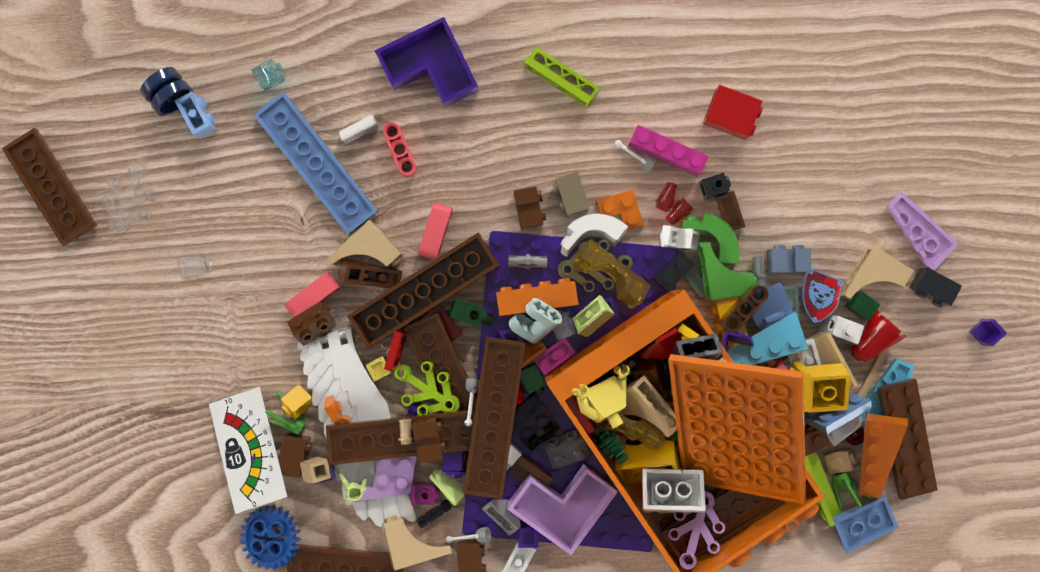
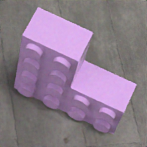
M583 464L561 495L529 473L508 501L507 509L572 555L618 491L614 485Z

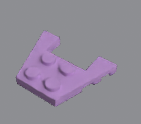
M417 456L377 460L373 486L366 485V490L363 491L361 499L354 502L411 493Z

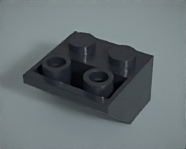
M533 395L515 410L512 431L530 451L538 447L561 428L536 395Z

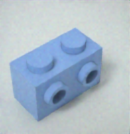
M191 91L175 100L194 136L201 139L217 130L215 126L217 122L214 116L208 113L205 108L207 103L202 96L199 97Z

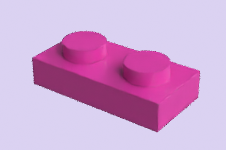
M563 337L535 358L534 362L542 373L546 375L576 352L566 338Z

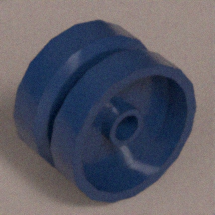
M166 67L153 73L144 81L140 88V94L147 102L151 103V107L160 116H166L179 110L175 100L191 91L193 92V89L186 81L182 80V76L174 67Z

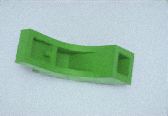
M706 212L703 214V220H699L698 216H688L687 219H683L682 229L705 230L717 238L720 245L719 262L739 264L738 239L732 227L724 219Z

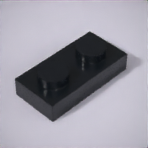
M680 251L653 279L668 292L695 264Z

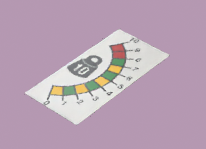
M260 387L210 403L209 407L235 514L286 498L287 493L267 414L265 413L266 410ZM255 453L256 455H255L254 464H252V462H253L252 457H253V454Z

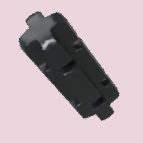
M445 500L440 503V506L437 505L425 513V516L419 517L417 519L419 527L424 528L429 522H433L442 516L444 512L446 513L451 510L450 502Z

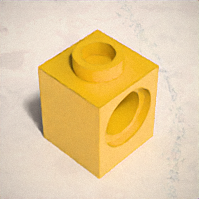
M300 385L281 398V410L286 416H291L294 420L313 406L312 397Z

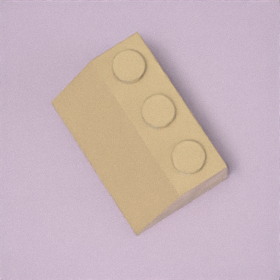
M817 331L805 338V340L814 339L822 365L842 363L850 373V388L858 385L829 332Z

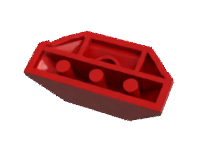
M671 328L637 351L636 355L641 358L668 359L672 354L676 341H681L677 329Z

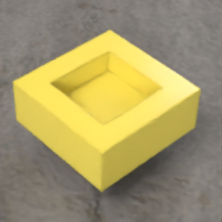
M384 356L366 364L374 382L392 373V371L384 369L386 364Z

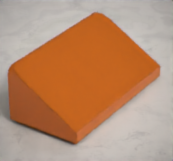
M541 340L536 344L530 342L525 346L522 368L546 351L547 348Z

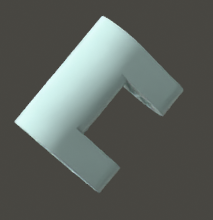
M534 298L527 303L525 309L527 314L536 321L533 322L526 316L517 313L509 320V327L514 333L536 344L562 322V317L556 309L542 300Z

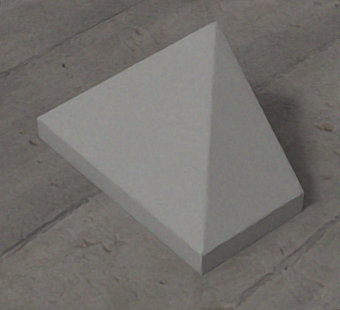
M492 499L483 506L482 510L508 535H511L521 527L519 517L507 509L509 500Z

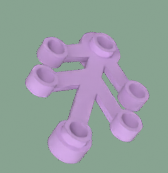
M704 491L705 497L708 499V504L705 505V512H697L695 519L678 528H672L668 532L669 538L676 541L681 538V535L692 530L687 552L682 554L679 560L680 565L687 570L694 568L697 564L695 552L700 533L704 537L710 553L716 554L721 548L720 544L712 537L704 522L705 514L707 513L712 521L715 533L721 534L726 529L725 524L719 520L713 509L715 499L707 491ZM683 512L684 516L681 519L677 517V513H674V518L678 521H683L692 512ZM720 523L723 526L722 531L716 530V524ZM673 530L678 532L677 538L672 537L671 533ZM712 543L717 545L718 549L716 551L711 550L710 546ZM686 557L692 558V564L686 563Z

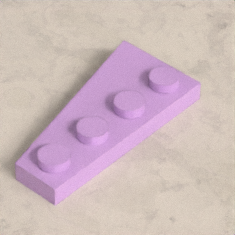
M898 193L886 206L926 268L935 270L958 245L952 237L904 193Z

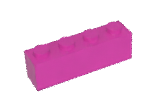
M637 125L628 144L629 147L695 177L702 173L709 157L640 125Z

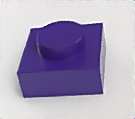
M519 528L518 548H538V531L534 528Z

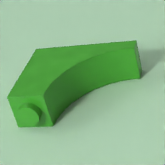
M710 242L697 243L707 300L714 301L741 296L750 286L758 285L754 273H737L723 266L713 253Z

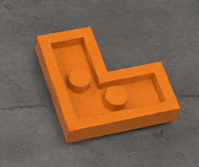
M633 189L596 201L600 214L609 216L620 214L622 222L628 226L627 231L644 226Z

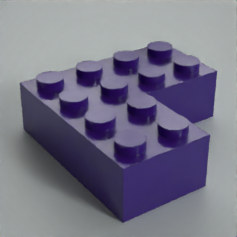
M445 17L374 50L394 91L429 74L445 108L479 92L478 85Z

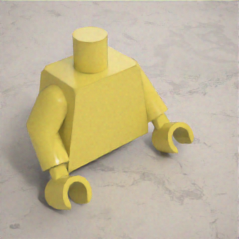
M622 364L621 371V367L615 366L614 373L618 375L617 377L614 375L590 388L584 384H579L580 390L573 388L572 393L577 396L580 412L596 423L607 419L613 429L623 424L618 413L626 408L627 388L625 376L630 372L629 367Z

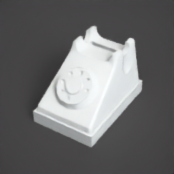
M642 469V504L644 513H704L703 470Z

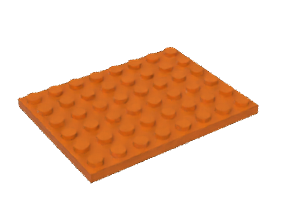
M671 354L668 361L682 471L703 470L704 485L805 504L804 373Z

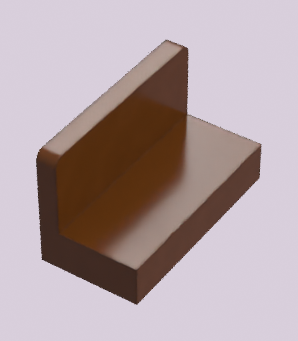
M523 454L509 470V474L521 483L529 473L547 485H550L553 480V475Z

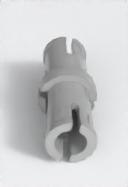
M526 254V256L509 255L508 268H547V256H530V254Z

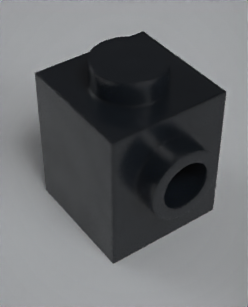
M724 172L699 181L704 200L730 191L731 182Z

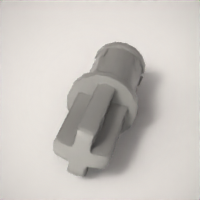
M755 256L752 258L753 273L757 278L758 285L765 287V277L767 275L765 274L764 257Z

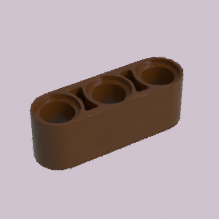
M761 285L750 286L722 316L720 320L721 327L728 332H737L767 300L768 290ZM759 288L762 292L761 297L755 299L753 293ZM743 303H746L748 305V311L742 314L740 312V306ZM729 318H734L735 325L732 328H728L726 325Z

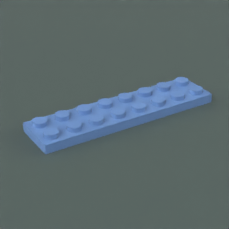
M284 91L254 114V117L348 235L379 212Z

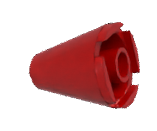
M878 310L866 323L859 343L852 345L850 349L852 351L850 355L858 362L861 360L863 362L869 361L906 337L903 333L899 335L902 331L885 316L881 315L879 317L878 314L880 312Z

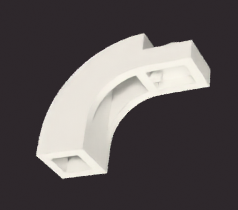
M590 214L580 217L568 226L567 236L561 242V253L567 257L576 245L587 237L601 238L615 247L625 235L628 226L620 220L604 214Z

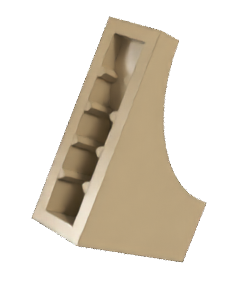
M369 220L329 256L327 260L332 265H337L341 262V259L365 255L378 259L386 267H395L402 261L400 257L403 254L378 226Z
M876 246L868 247L842 287L840 297L851 299L859 289L873 282H884L895 287H905L911 282V275L914 270Z
M645 376L626 386V408L618 413L619 416L635 415L646 419L658 427L667 437L677 430L674 411Z
M397 515L386 518V522L382 523L393 570L452 553L450 545L429 546L418 541L406 528L403 518H398Z

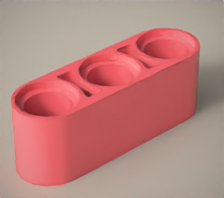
M396 123L386 124L383 133L398 170L405 177L415 176L417 165L402 130ZM397 129L398 133L394 137H389V131ZM404 146L405 152L401 155L396 154L397 147ZM405 164H412L413 167L410 172L403 171Z
M434 202L418 255L433 260L439 257L451 219L452 207Z
M327 272L295 295L284 306L295 317L316 303H322L339 290L340 286L331 274Z

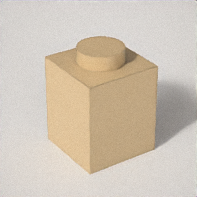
M315 457L300 462L304 482L314 484L331 478L327 459Z

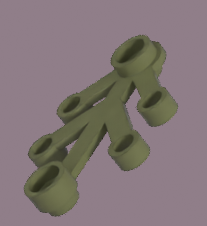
M601 240L584 264H577L583 254L590 251V245L587 242H583L570 260H564L559 264L558 273L564 279L573 278L583 286L586 292H592L595 284L592 281L585 280L577 273L586 271L600 282L604 289L610 290L614 287L613 280L606 278L597 270L617 267L620 270H628L633 262L628 255H622L617 260L596 262L601 254L610 247L608 241ZM602 242L607 244V248L604 250L600 248ZM583 244L588 246V250L586 252H583L581 250V246ZM623 259L628 260L627 266L621 264ZM565 266L571 267L570 273L564 272ZM607 280L611 282V287L606 288L604 285ZM586 283L592 284L591 290L585 288Z

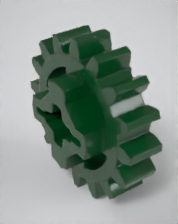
M601 425L593 431L599 439L595 443L608 459L612 460L615 458L620 465L628 460L627 455L623 451L626 448L613 431L607 432Z

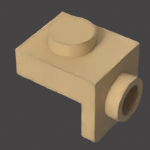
M851 447L845 451L831 452L824 455L829 474L853 471L858 463L856 453L852 452Z

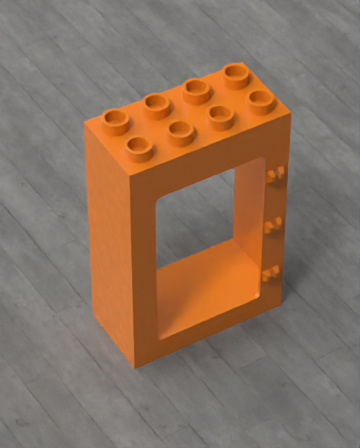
M684 289L671 290L552 370L544 378L674 572H716L727 564L734 568L745 563L751 556L749 549L760 541H763L764 544H771L780 539L785 533L782 526L795 517L798 521H804L818 512L819 507L816 503L825 498L807 469L805 468V504L784 501L786 504L720 543L721 548L718 553L712 554L707 551L697 557L696 566L687 570L680 565L678 557L665 537L661 535L651 513H644L642 484L625 485L615 469V458L610 460L595 443L597 439L590 437L565 401L572 396L578 403L577 396L572 393L573 388L580 390L579 384L587 386L671 328H676L678 331L680 326L684 324L699 334L700 337L714 334ZM720 343L723 353L719 359L723 357L727 362L734 363ZM715 546V547L712 548L711 550H712V551H716V550L718 549V547Z

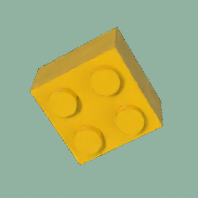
M839 363L805 366L811 373V411L808 413L848 410L850 373L844 365Z

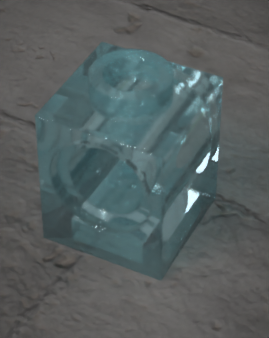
M272 59L251 69L260 87L265 91L285 80L283 67L279 62L276 63Z

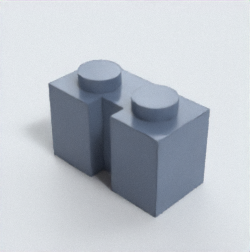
M785 245L773 246V249L767 250V273L811 272V249H804V245H793L792 249H785Z

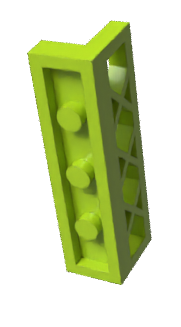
M538 47L524 61L526 69L586 108H588L600 89ZM537 53L544 57V65L534 60ZM555 65L560 68L561 75H557L556 73L552 72L551 70H549V67ZM565 77H575L577 85H572L565 80ZM588 86L594 91L589 96L580 87Z
M814 452L805 456V468L825 496V498L816 503L819 507L818 513L829 527H833L835 523L832 517L840 514L841 511L818 455Z

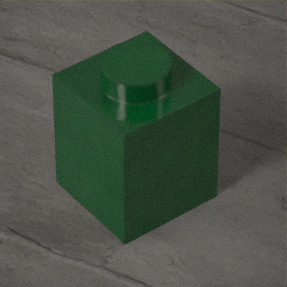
M857 291L851 299H846L847 303L844 306L860 319L870 320L880 307V304L863 291Z
M536 363L522 369L521 379L528 393L533 392L535 395L543 391L546 383Z

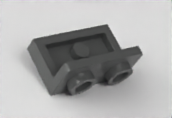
M578 429L544 441L553 470L590 458L584 439Z

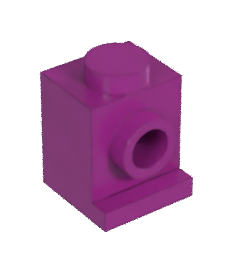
M413 482L411 486V505H435L436 500H439V488H436V485L430 482ZM427 492L428 498H423L422 493Z

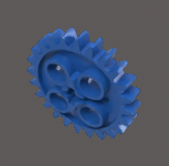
M266 505L257 508L254 512L249 513V518L245 519L247 524L241 526L245 532L241 533L240 536L244 537L245 540L241 541L240 544L246 545L242 551L249 552L246 558L252 557L251 563L258 562V568L264 566L265 570L269 568L273 570L282 567L285 563L291 561V557L296 556L294 550L299 549L296 542L300 541L301 538L296 537V534L300 533L301 530H295L298 522L293 523L292 520L295 516L288 517L289 510L283 512L282 506L276 508V505ZM256 535H259V536L268 535V537H256ZM273 537H285V539H282V538H275V539H273Z

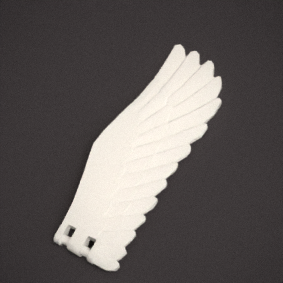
M348 327L344 331L327 332V335L319 336L305 346L300 342L298 343L297 349L302 350L300 360L304 362L303 371L305 375H308L307 388L313 389L312 403L313 406H318L319 420L324 423L326 439L325 426L335 424L324 409L325 398L333 395L336 401L341 403L343 409L341 413L349 416L351 422L391 418L386 400L371 380L359 358L352 327ZM347 338L348 344L342 345L341 339ZM328 342L329 348L323 349V343ZM377 460L337 464L335 467L339 468L349 483L362 484L363 478L367 477L366 485L373 486ZM334 468V472H335L336 478H337V480L339 481V480H341V479H340V477L338 476V474L336 473L335 468ZM342 482L343 496H347L345 491L346 487ZM409 494L353 502L356 514L363 521L370 517L375 525L382 527V523L385 522L386 518L395 515L398 518L403 516L412 522L417 519ZM345 500L346 505H351L349 501Z

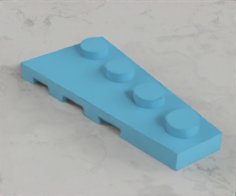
M796 311L752 336L754 347L738 344L728 350V355L734 363L757 365L808 350Z
M896 358L893 359L866 396V399L871 400L872 408L860 414L864 422L866 414L882 415L877 387L910 379L915 368L914 365Z

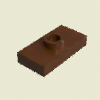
M734 190L715 196L722 219L734 231L746 227Z

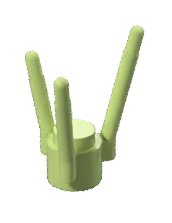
M335 467L336 473L346 487L347 496L343 498L349 501L350 504L361 499L363 491L366 490L367 477L363 478L361 485L355 482L349 483L339 468Z

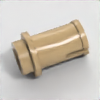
M412 419L399 420L400 438L398 440L401 441L402 445L413 443Z

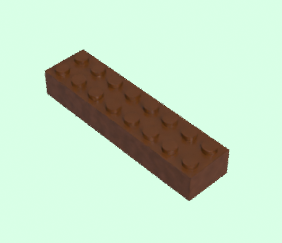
M478 232L347 315L367 349L372 348L393 335L395 331L404 328L501 265L482 235Z

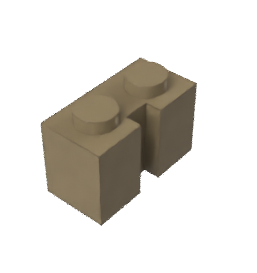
M578 171L555 179L556 184H553L556 196L560 195L562 202L559 203L562 214L565 213L566 217L589 210Z

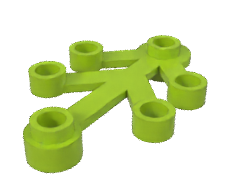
M426 361L421 365V370L426 375L427 384L412 375L411 369L407 365H400L395 369L394 374L398 380H406L423 391L414 395H403L401 402L404 406L433 398L439 403L430 406L426 404L420 405L417 408L418 415H426L441 410L443 412L458 411L460 402L456 396L452 395L449 384L450 375L447 372H440L437 375V381L442 384L444 394L442 395L437 391L432 362ZM425 364L430 365L429 371L425 369ZM400 370L404 371L403 377L399 375ZM442 374H444V375L446 376V380H445V381H442V380H441V375H442ZM406 396L410 398V403H406ZM448 401L452 403V408L447 407ZM422 407L426 408L425 414L421 412Z

